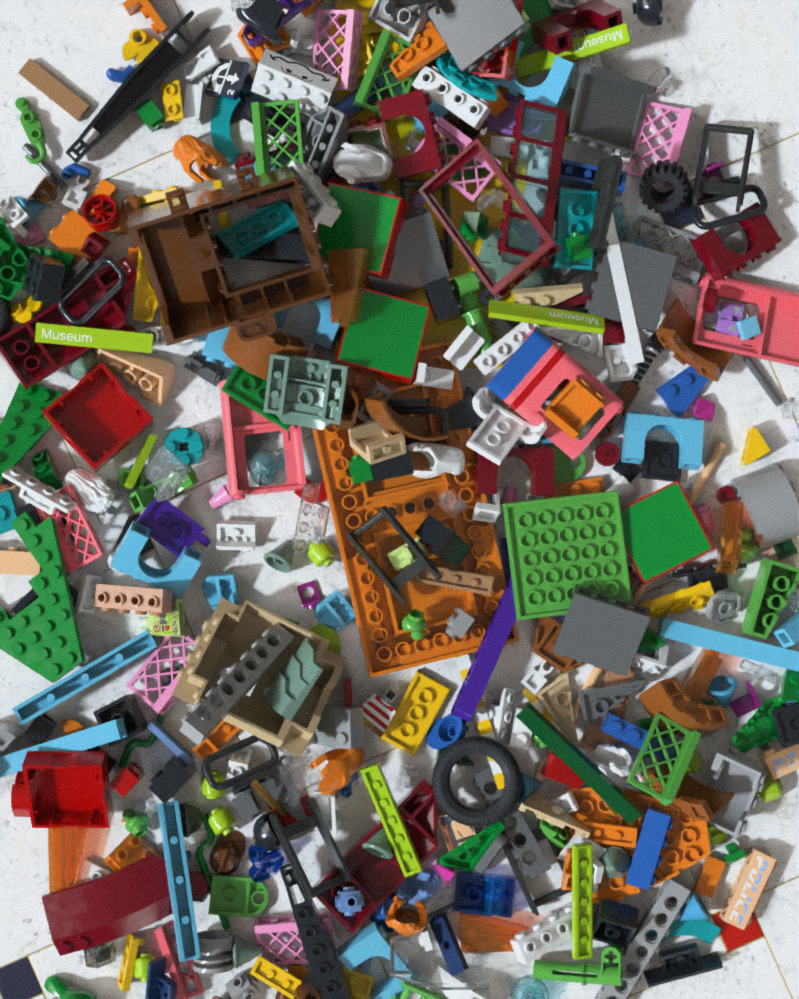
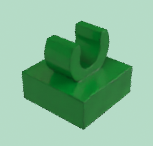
M733 842L725 846L728 855L724 856L726 865L746 857L744 850L740 849L737 851Z

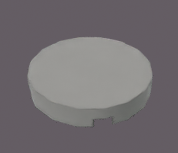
M722 589L716 592L707 603L705 609L706 616L717 625L730 622L733 619L732 616L740 611L742 605L741 597L732 589Z

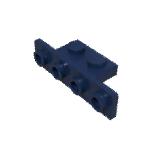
M164 956L149 962L145 999H176L177 983L165 974L167 958Z

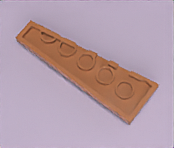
M630 667L627 676L623 674L618 675L608 670L603 685L633 680L635 667ZM629 695L615 708L608 710V712L624 719ZM606 714L590 723L589 727L584 729L578 744L579 748L595 751L597 745L610 744L611 746L618 747L619 739L599 729Z

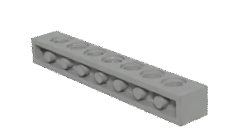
M278 623L272 629L268 627L262 634L263 638L261 640L258 638L251 646L252 650L244 652L239 664L235 662L229 669L230 673L228 675L224 674L217 682L218 686L216 688L212 686L205 695L207 698L204 701L200 699L194 706V711L192 713L188 712L181 720L183 725L180 732L199 746L290 647L295 637Z
M674 877L663 882L639 922L635 934L626 949H623V979L627 983L624 986L602 985L594 999H607L610 996H615L617 999H630L631 990L639 984L641 980L640 975L643 970H647L650 966V958L653 953L656 954L659 951L662 938L668 936L671 930V923L679 918L681 914L680 908L683 903L687 904L691 891L687 885ZM669 897L676 898L673 904L666 903V900ZM664 913L666 918L660 921L656 919L657 915ZM649 930L656 931L653 937H649L646 934ZM644 946L647 949L644 953H638L636 951L637 948ZM629 963H635L637 965L636 968L633 970H630L626 967Z

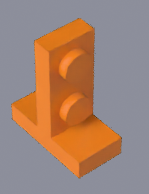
M127 0L122 3L130 16L140 9L146 19L150 18L153 22L151 26L157 35L161 33L163 38L168 35V28L150 4L152 0Z

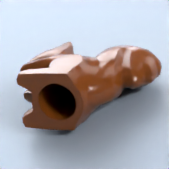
M129 194L123 198L121 209H119L120 219L115 227L108 230L109 234L114 233L116 236L129 234L127 229L128 212L140 209L141 201L137 195ZM112 208L108 212L113 213L114 208Z

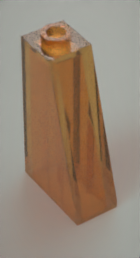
M372 248L327 250L328 271L333 288L330 289L332 323H339V326H351V322L358 321Z
M724 501L721 509L715 566L716 573L735 575L740 563L744 504H740L737 501Z
M703 648L680 684L683 690L691 697V700L697 704L701 702L723 659L718 657L720 653L717 651Z
M72 826L48 828L49 893L74 886L89 828Z
M459 909L462 953L513 952L514 949L510 939L514 938L517 932L530 929L529 926Z

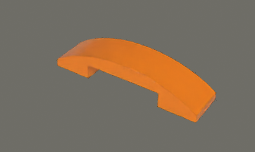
M222 720L199 746L196 745L192 751L204 761L207 756L219 751L240 728Z

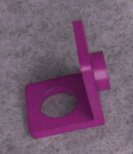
M724 161L718 164L713 162L705 166L706 169L702 174L703 180L709 181L713 176L718 177L720 181L724 180L720 170L724 165Z
M315 581L297 586L303 604L301 605L302 608L307 607L308 610L316 608L317 604L322 601ZM305 587L313 588L314 595L311 598H306L303 595Z
M749 681L745 682L748 693L731 701L729 705L737 718L761 707L757 693Z

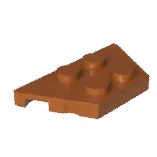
M551 617L537 618L532 652L563 673H567L574 667L583 664L575 659L561 657L553 653V643L556 641L562 625Z

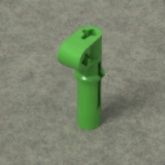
M471 271L454 277L452 282L457 298H459L462 306V318L465 317L467 325L485 340L477 351L478 356H480L494 344L483 314L484 307L480 305L476 291L479 290V282L475 272Z
M616 944L608 945L602 951L601 964H589L587 961L576 963L535 959L533 977L540 980L581 983L582 986L587 984L622 986L623 950ZM611 951H613V955H616L613 963H619V966L606 965V963L612 960V957L608 955Z

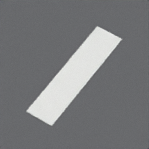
M118 489V496L114 497L113 504L110 506L97 534L106 554L88 563L83 568L100 576L102 575L107 565L108 557L112 553L132 510L127 497L129 494ZM92 545L90 552L97 554L95 545Z

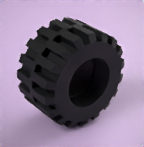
M658 160L656 165L651 163L649 168L646 167L641 176L639 197L642 199L643 205H648L647 209L650 211L652 209L655 210L654 213L663 211V214H667L669 210L672 213L675 211V207L679 209L682 203L686 201L689 186L688 174L686 171L683 172L684 168L681 165L678 167L675 161L669 163L670 160H665L662 163L661 160ZM658 181H668L673 184L675 189L668 193H662L657 191L653 185Z

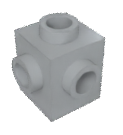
M244 970L236 974L232 980L225 984L232 999H253L260 992L257 986V978L251 974L249 975Z

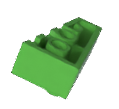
M761 559L740 632L767 639L779 618V613L786 606L787 599L797 586L799 568L770 559Z

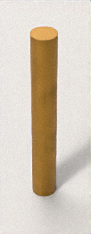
M253 780L251 783L252 787L280 817H284L287 813L286 810L258 780Z

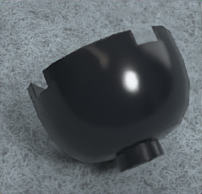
M636 0L632 4L633 14H637L642 24L647 26L662 25L663 17H659V13L663 11L662 0Z
M268 811L259 817L253 828L254 843L266 851L282 849L270 823L269 815L274 813L272 811ZM279 818V820H280V822H281V824H282V826H283V828H284L285 825H284V823L282 822V820Z

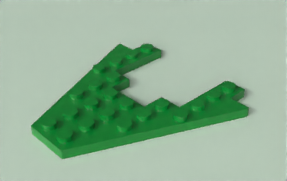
M27 511L12 521L11 524L42 568L40 573L28 581L39 598L13 618L4 605L0 604V649L51 683H55L85 661L55 519L51 516L37 525Z

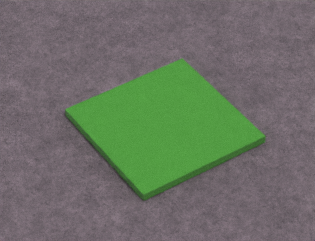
M618 490L502 504L517 620L566 615L573 597L575 585L633 603Z

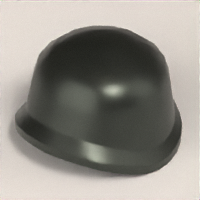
M183 803L179 805L183 837L188 838L192 833L200 829L202 814L198 807Z

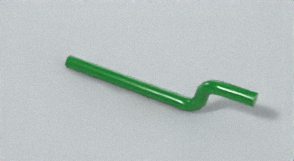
M177 665L175 671H179L182 666ZM167 712L164 715L158 713L156 721L160 725H163ZM151 732L150 737L146 740L134 739L128 742L118 766L124 768L127 765L134 747H149L155 743L158 737Z
M208 813L202 814V821L207 832V839L197 846L195 855L201 872L207 873L206 880L211 888L212 877L204 859L203 851L214 842L215 833L208 823ZM218 915L223 929H230L231 926L227 916Z

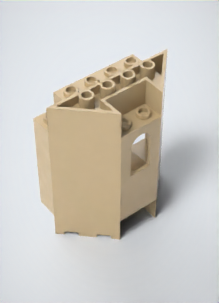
M221 597L211 619L206 618L202 626L205 629L203 634H198L194 641L196 648L194 651H189L185 659L188 662L186 667L182 666L177 674V677L180 679L171 695L193 706L200 699L204 701L207 698L205 695L212 686L215 688L218 686L219 671L223 668H231L235 662L239 664L246 650L250 652L253 643L258 638L260 640L263 638L262 634L268 627L272 629L278 623L295 637L293 642L256 683L250 697L245 695L223 720L302 758L307 744L318 726L321 713L331 691L342 673L346 658L327 649L330 643L329 640L246 600L244 605L241 606ZM306 637L317 651L315 662L320 664L323 671L290 721L277 713L269 705L262 692L276 669L284 667L291 654L296 653Z

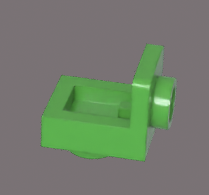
M119 469L117 488L127 489L123 485L131 469ZM145 469L141 470L132 490H138L147 485L148 476L145 474Z

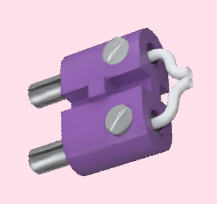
M722 301L721 305L715 306L714 310L719 311L717 323L704 322L703 328L739 337L736 322L742 320L743 313L746 315V318L749 317L748 313L744 311L745 305Z

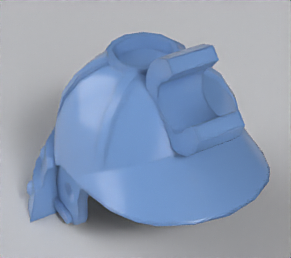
M427 867V871L419 872L416 878H406L396 888L395 896L403 898L404 904L402 907L408 904L415 906L417 901H424L425 905L440 891L442 885L440 876L436 871Z

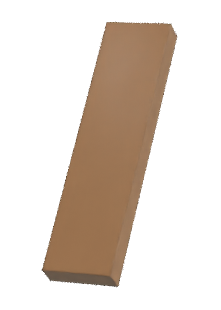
M31 58L18 72L24 79L78 122L89 110L90 106Z
M435 565L442 576L441 579L437 580L427 568L417 574L415 582L491 596L495 576Z

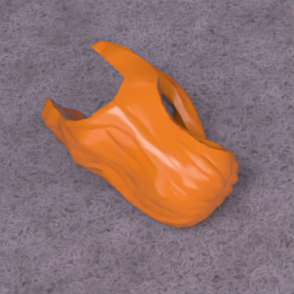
M183 135L173 146V156L181 162L183 170L195 182L204 183L205 179L212 182L218 180L208 171L209 165L213 164L214 166L223 167V165L228 166L229 164L228 159L223 154L192 135ZM194 161L197 164L199 174L201 176H199L192 169V164L194 163Z
M362 747L333 749L323 753L311 762L310 768L312 770L326 759L328 760L327 765L320 773L322 781L318 784L320 793L332 795L349 783L351 776L365 762L366 755Z
M394 896V902L386 916L388 927L393 928L395 932L404 937H410L423 931L428 921L424 901H417L415 903L418 911L400 910L404 900L402 897Z

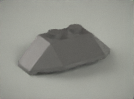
M327 106L325 109L311 115L302 137L304 163L309 164L314 169L315 175L322 181L334 170L332 167L334 165V156L339 150L343 149L341 145L346 142L349 134L347 114L333 106Z

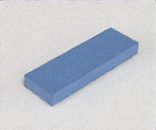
M154 718L147 722L146 727L188 766L193 762L194 755Z

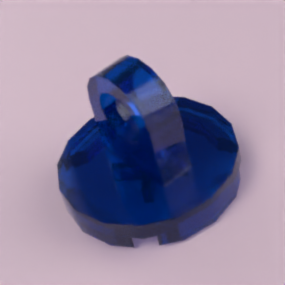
M256 844L249 847L248 855L253 865L248 874L254 882L259 883L268 880L273 871L276 873L283 866L284 857L280 851L268 852Z

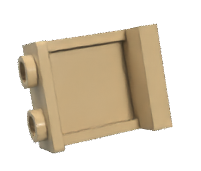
M376 420L348 429L350 447L370 465L406 454L405 436L402 433L390 434Z

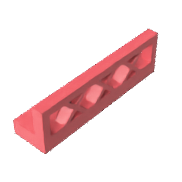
M172 920L158 925L154 932L162 955L167 958L166 966L170 978L177 983V998L189 999V997L203 993L204 989L198 972L193 970L194 960L184 961L190 964L191 970L189 974L182 972L179 967L181 962L178 963L177 958L179 959V956L173 949L175 943H177L176 938L168 935L166 929L174 925ZM188 979L196 982L198 989L188 992L186 987Z

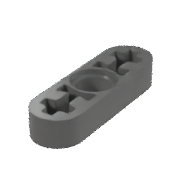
M501 832L474 869L482 875L509 838Z

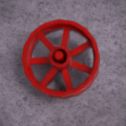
M106 194L94 195L83 205L82 213L84 219L97 232L111 230L120 219L118 206ZM112 208H114L113 213L108 212L109 210H111ZM96 217L93 222L89 221V218Z

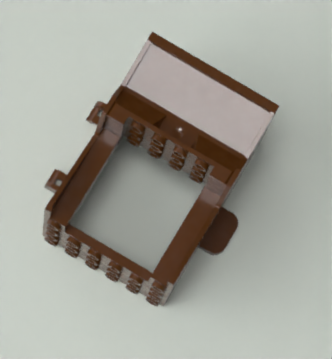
M250 166L235 171L237 183L214 191L201 189L186 195L182 187L165 192L166 202L128 212L127 229L134 248L139 247L160 308L161 328L167 346L233 325L238 337L242 341L256 340L275 332L277 324L273 313L331 295L330 289L333 288L330 276L325 271L327 269L325 259L320 254V251H318L321 249L319 239L312 232L316 229L313 219L306 212L310 208L307 199L300 192L304 190L301 179L287 166L257 176L254 167ZM251 174L252 178L245 180L244 176ZM289 192L310 265L235 288L233 282L229 283L225 270L221 271V269H224L219 251L215 252L218 250L214 235L213 233L209 234L212 228L208 216Z

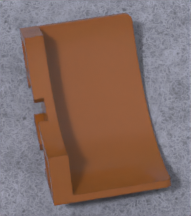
M676 298L656 330V335L663 347H668L674 353L673 357L682 365L687 363L697 369L695 373L718 382L734 353L692 344L695 320L684 309L680 299Z
M234 325L230 327L222 347L225 354L234 363L266 381L271 353L307 356L310 351L303 338L291 336L280 331L278 334L273 333L249 342L242 341L238 337Z
M376 392L362 398L364 406L372 419L376 420L382 428L393 434L402 433L405 437L423 441H438L448 438L447 434L430 431L426 415L405 417L395 412L386 402L382 392Z
M676 677L661 680L639 695L642 705L653 719L659 713L690 731L696 730L701 733L699 739L708 737L730 724L722 705L709 706L695 703L680 686ZM659 720L658 724L667 730L665 723ZM678 730L673 732L680 737L685 736V734Z
M659 758L657 759V763L664 761ZM667 763L659 765L662 776L668 775L669 768ZM655 767L647 769L650 780L658 778ZM642 774L641 777L646 782L644 774ZM685 774L674 801L667 806L677 813L682 811L690 815L691 819L712 821L735 795L733 792H722L709 788L693 779L690 775ZM660 781L652 782L653 789L661 793L662 786Z

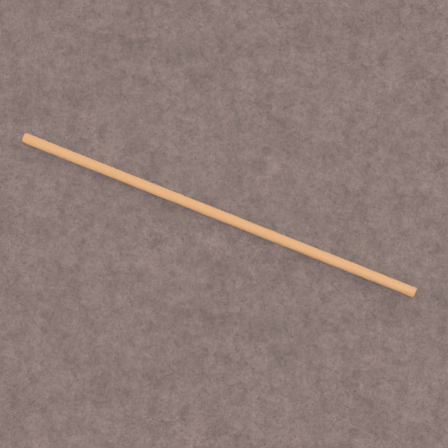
M717 441L687 496L692 507L726 447L721 442ZM642 581L640 582L632 596L633 603L640 604L651 582L643 585ZM593 667L582 689L594 687L604 668ZM579 695L573 704L575 720L581 711ZM547 753L534 775V778L541 782L545 776L540 773Z

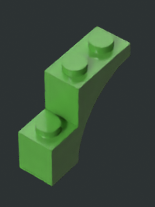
M188 465L157 482L134 491L127 497L136 514L145 510L158 493L165 499L182 493L199 481L191 465Z

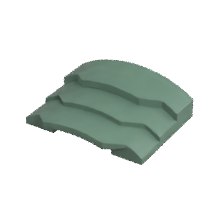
M509 224L508 248L532 253ZM487 228L485 240L482 241L478 258L497 283L519 264L502 262L501 256L498 255L497 245L498 238H502L503 231H500V228ZM536 230L532 233V236L540 245L541 235ZM507 254V259H526L525 257ZM540 266L514 289L550 286L552 277L543 266ZM474 270L479 285L487 287L482 281V279L479 277L477 272Z
M271 353L263 412L276 414L283 424L322 430L329 424L341 425L350 365L314 357Z
M306 637L296 653L291 654L284 667L276 669L262 692L269 705L277 713L290 721L323 671L320 664L315 662L317 651Z

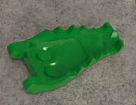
M780 694L764 702L748 722L733 735L732 741L740 752L748 753V751L758 745L779 739L770 711L783 707L779 703Z

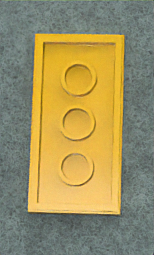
M417 670L399 702L395 714L380 738L415 756L451 688Z

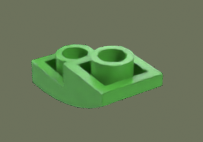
M540 820V828L546 837L563 850L570 840V832L545 820Z

